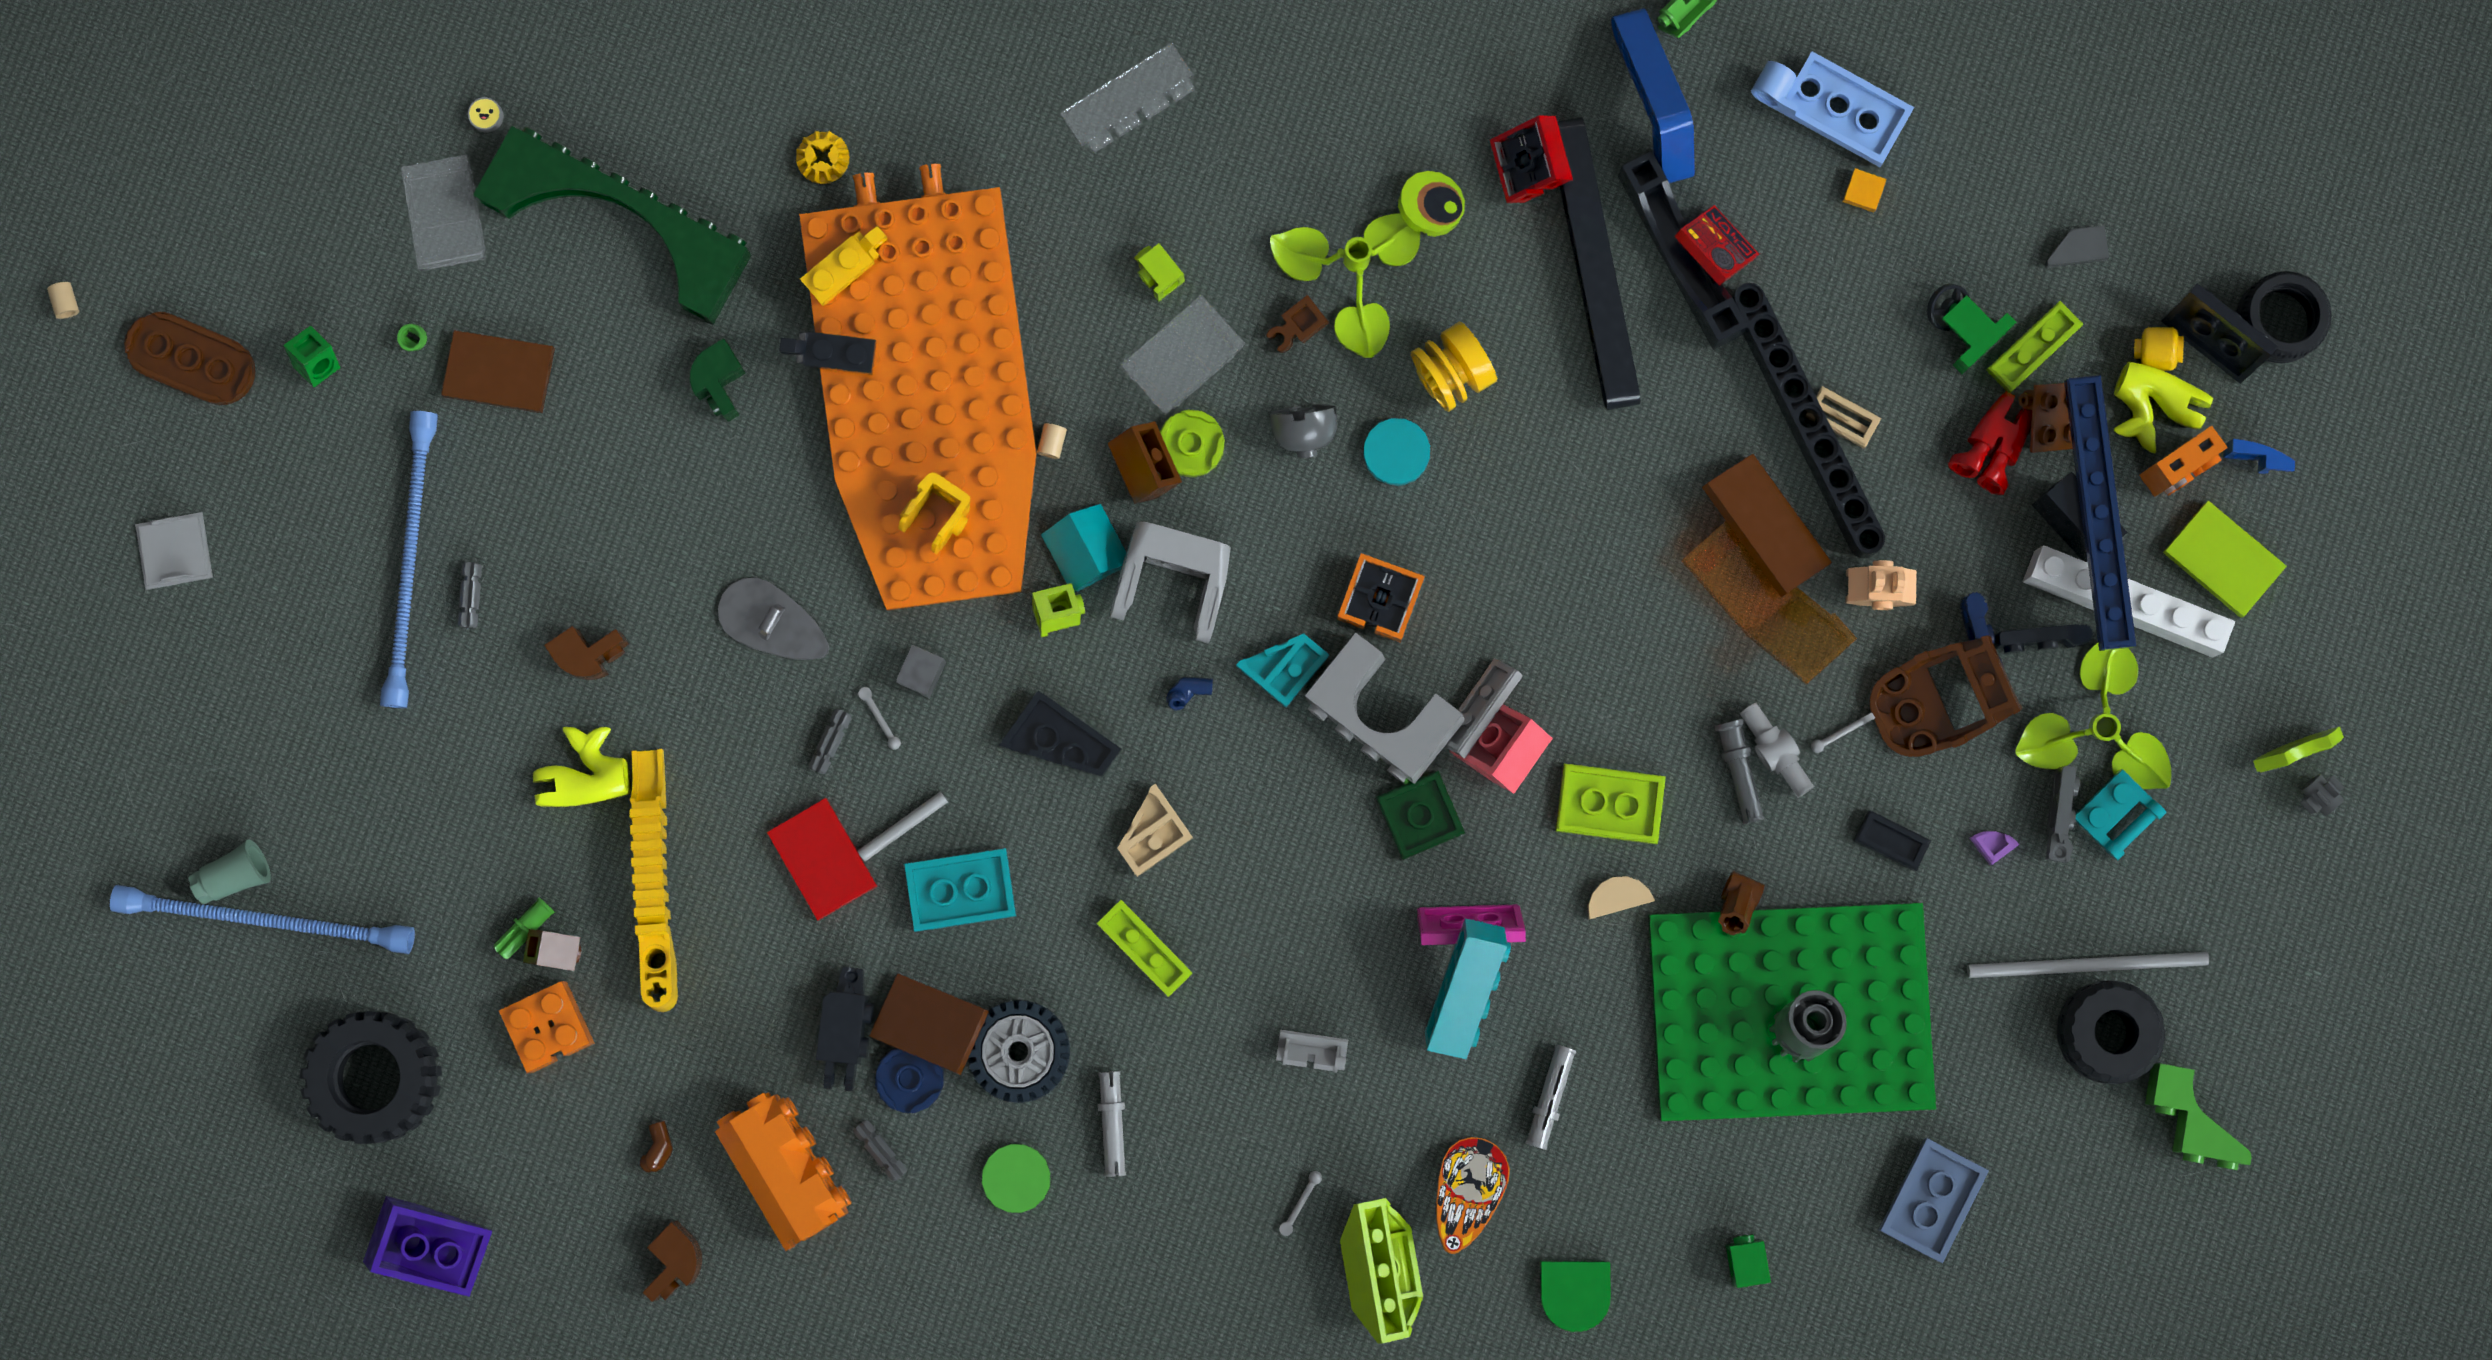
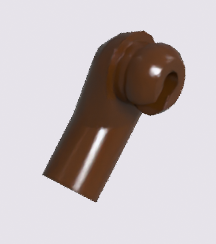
M665 1121L648 1126L653 1144L647 1154L640 1158V1166L645 1172L659 1171L664 1167L672 1154L673 1146Z

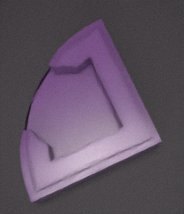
M1996 831L1981 832L1969 838L1989 865H1993L2019 845L2011 836Z

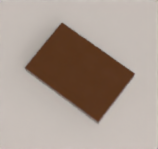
M454 330L441 395L444 398L543 413L555 348L549 345Z
M897 974L870 1033V1037L961 1075L989 1011L906 976Z

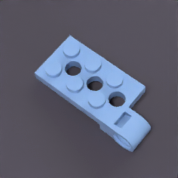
M1813 51L1810 53L1797 77L1791 69L1783 64L1768 61L1751 90L1752 95L1760 102L1878 167H1881L1914 109L1913 106ZM1807 81L1813 82L1818 87V94L1814 97L1805 96L1801 91V84ZM1836 97L1842 98L1847 103V111L1844 113L1834 112L1830 107V100ZM1866 113L1873 115L1877 122L1876 127L1873 129L1863 128L1860 125L1859 116Z

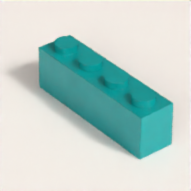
M1464 919L1425 1029L1427 1051L1467 1059L1470 1048L1477 1046L1480 1036L1479 1023L1481 1019H1486L1490 1009V999L1488 998L1491 990H1497L1500 981L1499 968L1501 962L1506 963L1510 954L1511 943L1507 942L1505 927Z

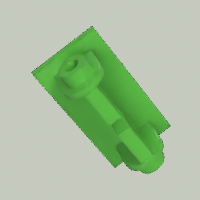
M1671 0L1659 11L1660 15L1657 17L1660 25L1658 29L1679 39L1690 30L1692 25L1707 10L1713 7L1717 0Z

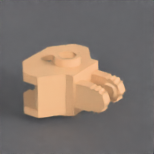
M1887 560L1873 561V566L1854 567L1846 570V577H1848L1847 604L1872 606L1873 610H1892L1893 607L1914 606L1916 604V570L1894 566L1893 561Z

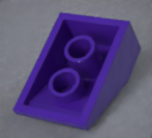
M386 1196L363 1263L372 1273L470 1297L492 1230L419 1204Z

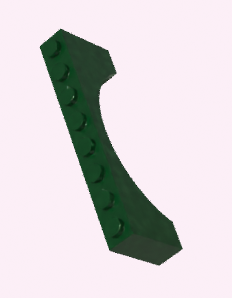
M511 126L473 194L480 204L509 219L532 205L563 197L600 199L628 209L647 222L662 237L668 247L678 278V303L685 311L714 325L752 256L745 247L747 243L743 239L731 233L727 237L716 232L717 227L702 218H699L698 222L687 217L688 212L680 206L670 203L667 207L658 202L659 197L651 191L642 187L637 191L629 187L630 182L614 172L610 176L600 172V166L585 157H582L581 161L569 156L571 154L569 149L556 142H553L550 146L540 141L542 136L527 127H524L521 131Z

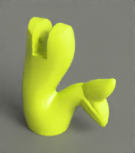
M2128 362L2119 376L2114 395L2131 409L2133 418L2118 425L2113 430L2124 437H2136L2142 447L2155 454L2156 432L2153 425V409L2149 397L2156 401L2171 420L2191 429H2201L2206 417L2188 409V404L2210 408L2213 397L2168 372L2151 366Z
M574 727L562 728L573 749L579 754L582 762L594 775L557 765L542 767L533 772L534 783L555 781L556 792L534 795L536 805L542 807H567L591 804L628 795L631 791L630 775L626 760L624 758L604 756L599 751L611 731L608 727L596 728L588 734Z

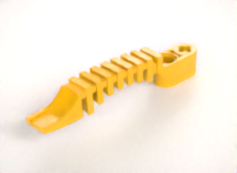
M663 749L632 751L633 782L630 803L632 804V809H630L632 825H630V834L633 837L631 851L634 858H631V866L634 869L632 883L635 885V891H633V900L636 902L634 917L638 922V925H635V934L639 940L641 996L643 1001L653 1010L666 1012L671 1010L677 1003L678 987L677 963L670 926H668V919H671L670 910L665 906V902H669V894L664 889V886H668L667 876L663 873V869H667V861L662 855L666 854V845L662 839H667V833L663 827L667 826V816L662 810L666 809ZM657 953H665L666 960L664 965L657 969L651 968L652 957ZM661 987L666 992V995H662L660 1002L653 998V994H657Z

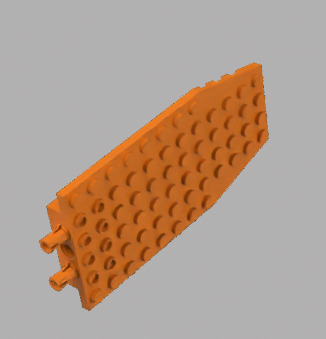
M927 164L919 167L924 192L921 198L886 203L877 202L874 173H864L865 187L863 176L860 173L853 175L857 205L849 208L799 214L807 272L850 236H854L858 232L865 236L878 226L888 238L875 250L879 254V257L874 260L875 264L826 305L822 306L810 292L815 332L877 341L873 375L820 369L835 482L888 611L1022 592L1037 453L1001 189L997 187L952 194L943 193L941 164H931L932 178H930ZM932 472L937 473L970 496V511L966 515V518L969 520L958 536L952 534L938 554L931 551L932 543L957 508L934 492L919 511L911 526L905 532L898 528L901 520L899 515L910 499H914L918 494V491H916L918 484Z

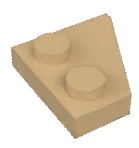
M1154 784L1151 786L1148 795L1117 849L1138 877L1193 839V837L1158 786Z

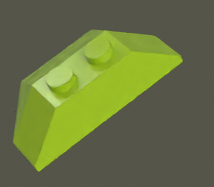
M1386 1198L1354 1204L1340 1239L1352 1311L1378 1344L1410 1337L1412 1332L1411 1326L1417 1317L1423 1299L1412 1229L1402 1216L1390 1206L1391 1204Z

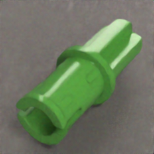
M539 897L519 919H513L515 924L494 944V949L503 958H510L527 940L529 929L537 930L555 911Z

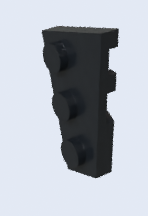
M1039 690L999 744L1002 748L1099 777L1104 776L1122 750Z

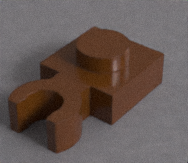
M1306 295L1281 315L1287 324L1283 327L1276 326L1271 328L1267 333V337L1272 340L1279 334L1284 335V343L1277 350L1280 353H1285L1292 347L1294 338L1298 337L1302 343H1305L1330 322L1310 296Z

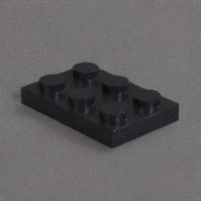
M2198 283L2161 320L2168 328H2175L2179 336H2184L2186 342L2240 384L2272 356L2278 347L2264 333L2256 330L2242 319L2237 312L2228 308L2213 293L2204 289Z

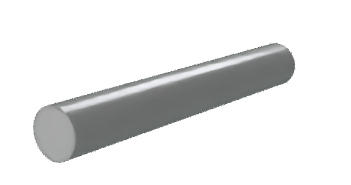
M941 791L857 850V852L866 862L948 803L947 799Z

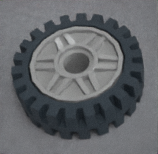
M1014 1000L1004 1002L989 1010L969 1055V1066L978 1084L992 1096L1007 1102H1030L1051 1092L1062 1080L1069 1063L1070 1044L1063 1024L1049 1009L1030 1001ZM1018 1041L1025 1043L1028 1048L1027 1057L1020 1062L1015 1061L1010 1055L1011 1046Z

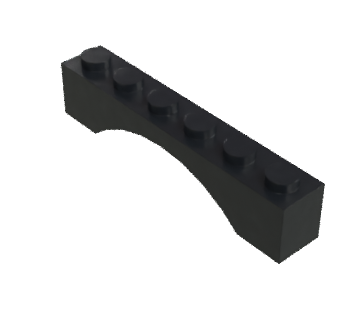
M1650 151L1624 164L1620 169L1618 178L1712 349L1714 350L1743 335L1748 325L1733 297L1722 284L1719 286L1675 238L1677 232L1686 226V223L1675 201L1668 179L1653 152Z

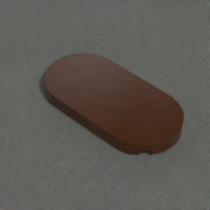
M154 312L146 317H141L127 331L124 346L129 362L136 371L150 379L215 405H227L240 400L253 385L255 379L254 360L249 351L233 339L166 312Z

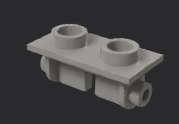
M1280 1030L1276 1061H1282V1065L1285 1066L1287 1064L1307 1067V1061L1314 1062V1069L1334 1071L1333 1073H1337V1070L1344 1071L1349 1040Z

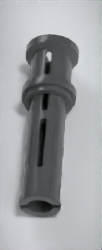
M1740 719L1713 727L1714 731L1718 732L1723 748L1721 758L1729 764L1743 824L1763 820L1765 817L1763 816L1748 756H1751L1750 752L1752 750L1751 747L1746 745L1742 730L1744 720Z

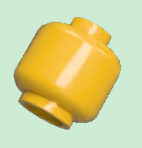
M2148 327L2144 329L2142 339H2135L2134 359H2141V364L2163 371H2172L2177 367V363H2183L2184 336H2179L2175 328Z

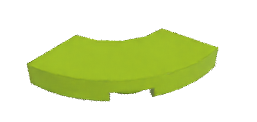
M2340 726L2278 747L2258 757L2253 763L2256 771L2260 773L2288 766L2301 758L2333 748L2342 741L2344 736Z

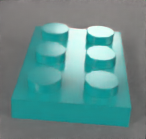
M1006 848L904 864L914 932L1017 917Z

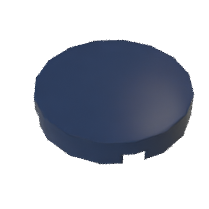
M894 1048L880 1060L876 1071L875 1086L880 1098L890 1108L902 1113H917L929 1108L939 1098L944 1086V1071L938 1065Z

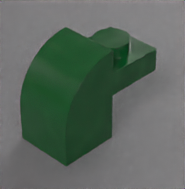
M722 339L697 356L691 367L690 384L699 400L711 395L706 400L716 416L723 414L729 422L740 415L723 387L746 374L729 344L725 339Z

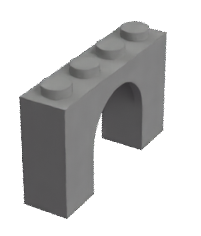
M1355 633L1305 695L1308 703L1311 704L1308 710L1322 721L1329 718L1337 724L1334 730L1349 742L1355 738L1364 746L1361 748V751L1373 761L1377 762L1381 758L1389 764L1390 767L1387 771L1399 781L1404 782L1408 779L1415 784L1464 723V716L1443 698L1435 694L1416 719L1403 730L1394 733H1381L1364 725L1357 713L1358 697L1363 687L1383 664L1385 658L1381 651Z

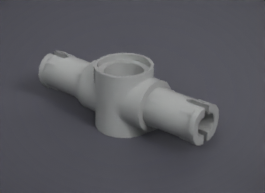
M1756 702L1744 709L1740 715L1756 737L1754 741L1757 745L1754 749L1763 765L1770 772L1775 770L1777 774L1781 773L1797 798L1813 789L1815 786L1798 763L1800 759L1797 755L1800 754V751L1791 735L1784 728L1779 730L1777 726L1773 727Z

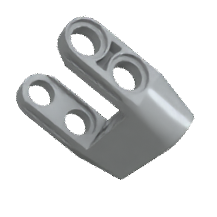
M1137 522L1124 558L1110 617L1124 620L1127 610L1133 604L1143 562L1206 579L1194 623L1196 641L1209 644L1227 579L1231 547L1221 542L1153 523Z

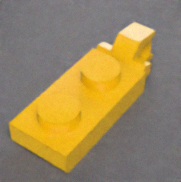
M878 226L865 236L858 232L854 236H850L801 277L800 280L820 304L824 306L875 264L874 260L879 257L875 250L888 238Z

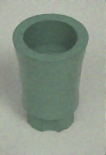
M248 839L231 852L200 867L199 871L190 874L188 879L190 889L195 898L202 904H207L213 900L218 901L250 887L269 883L271 873L260 848L255 842Z

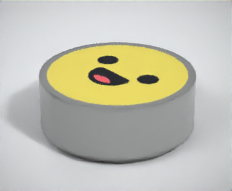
M478 98L472 102L468 109L470 123L480 132H493L503 122V111L499 104L491 98Z

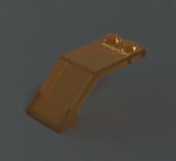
M1726 520L1681 559L1682 563L1740 629L1804 684L1809 683L1857 640L1835 613L1830 614L1799 588L1796 587L1781 598Z

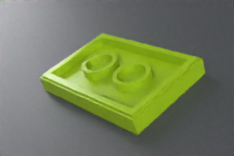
M2209 500L2201 506L2163 551L2168 558L2240 618L2249 612L2287 567Z
M1564 763L1555 832L1657 845L1666 776Z

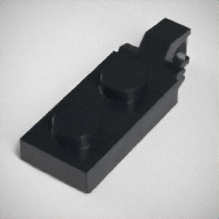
M808 331V333L800 332L799 340L781 338L779 351L782 354L797 355L796 363L804 364L805 367L873 375L877 341Z

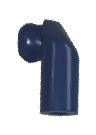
M1181 678L1167 693L1166 700L1168 706L1172 710L1177 711L1183 709L1194 695H1212L1213 679Z

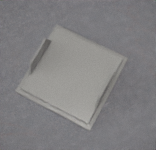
M203 512L135 524L145 590L213 578Z

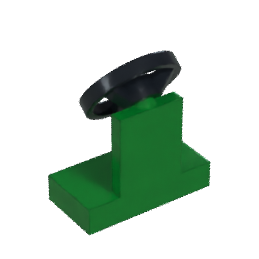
M1945 284L1939 287L1932 294L1927 306L1928 319L1934 327L1943 331L1953 330L1969 347L1953 364L1961 374L1966 372L2017 323L2006 313L1995 324L1970 299L1968 292L1956 284ZM1954 289L1951 298L1945 299L1941 307L1934 309L1939 296L1946 290ZM1934 315H1943L1942 320L1948 326H1940L1936 322Z

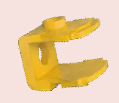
M932 472L918 484V489L916 490L918 494L914 499H910L899 515L901 520L898 528L905 532L934 492L957 508L932 543L931 551L938 554L951 535L955 534L958 536L969 520L966 518V515L970 511V496L937 473Z

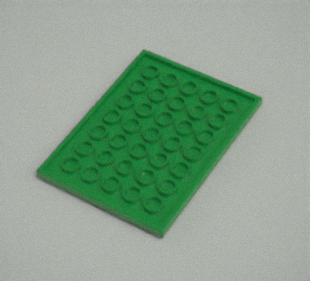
M1923 903L1754 910L1746 932L1738 933L1734 936L1722 930V926L1718 922L1720 912L1648 915L1660 1121L1936 1110ZM1818 990L1832 995L1841 1004L1846 1015V1030L1842 1039L1809 1062L1806 1059L1793 1062L1792 1055L1790 1054L1782 1057L1780 1052L1783 1048L1780 1044L1772 1045V1040L1776 1038V1034L1769 1030V1027L1775 1024L1774 1015L1804 992Z

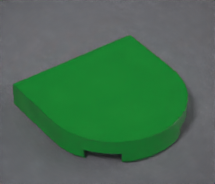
M1540 1261L1541 1304L1551 1322L1566 1331L1582 1332L1594 1328L1604 1319L1611 1300V1270L1609 1261Z

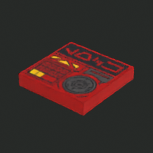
M1715 205L1684 226L1675 235V238L1719 286L1759 255L1754 247Z

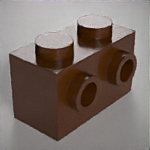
M1155 421L1132 426L1108 442V446L1134 504L1159 498L1182 483Z

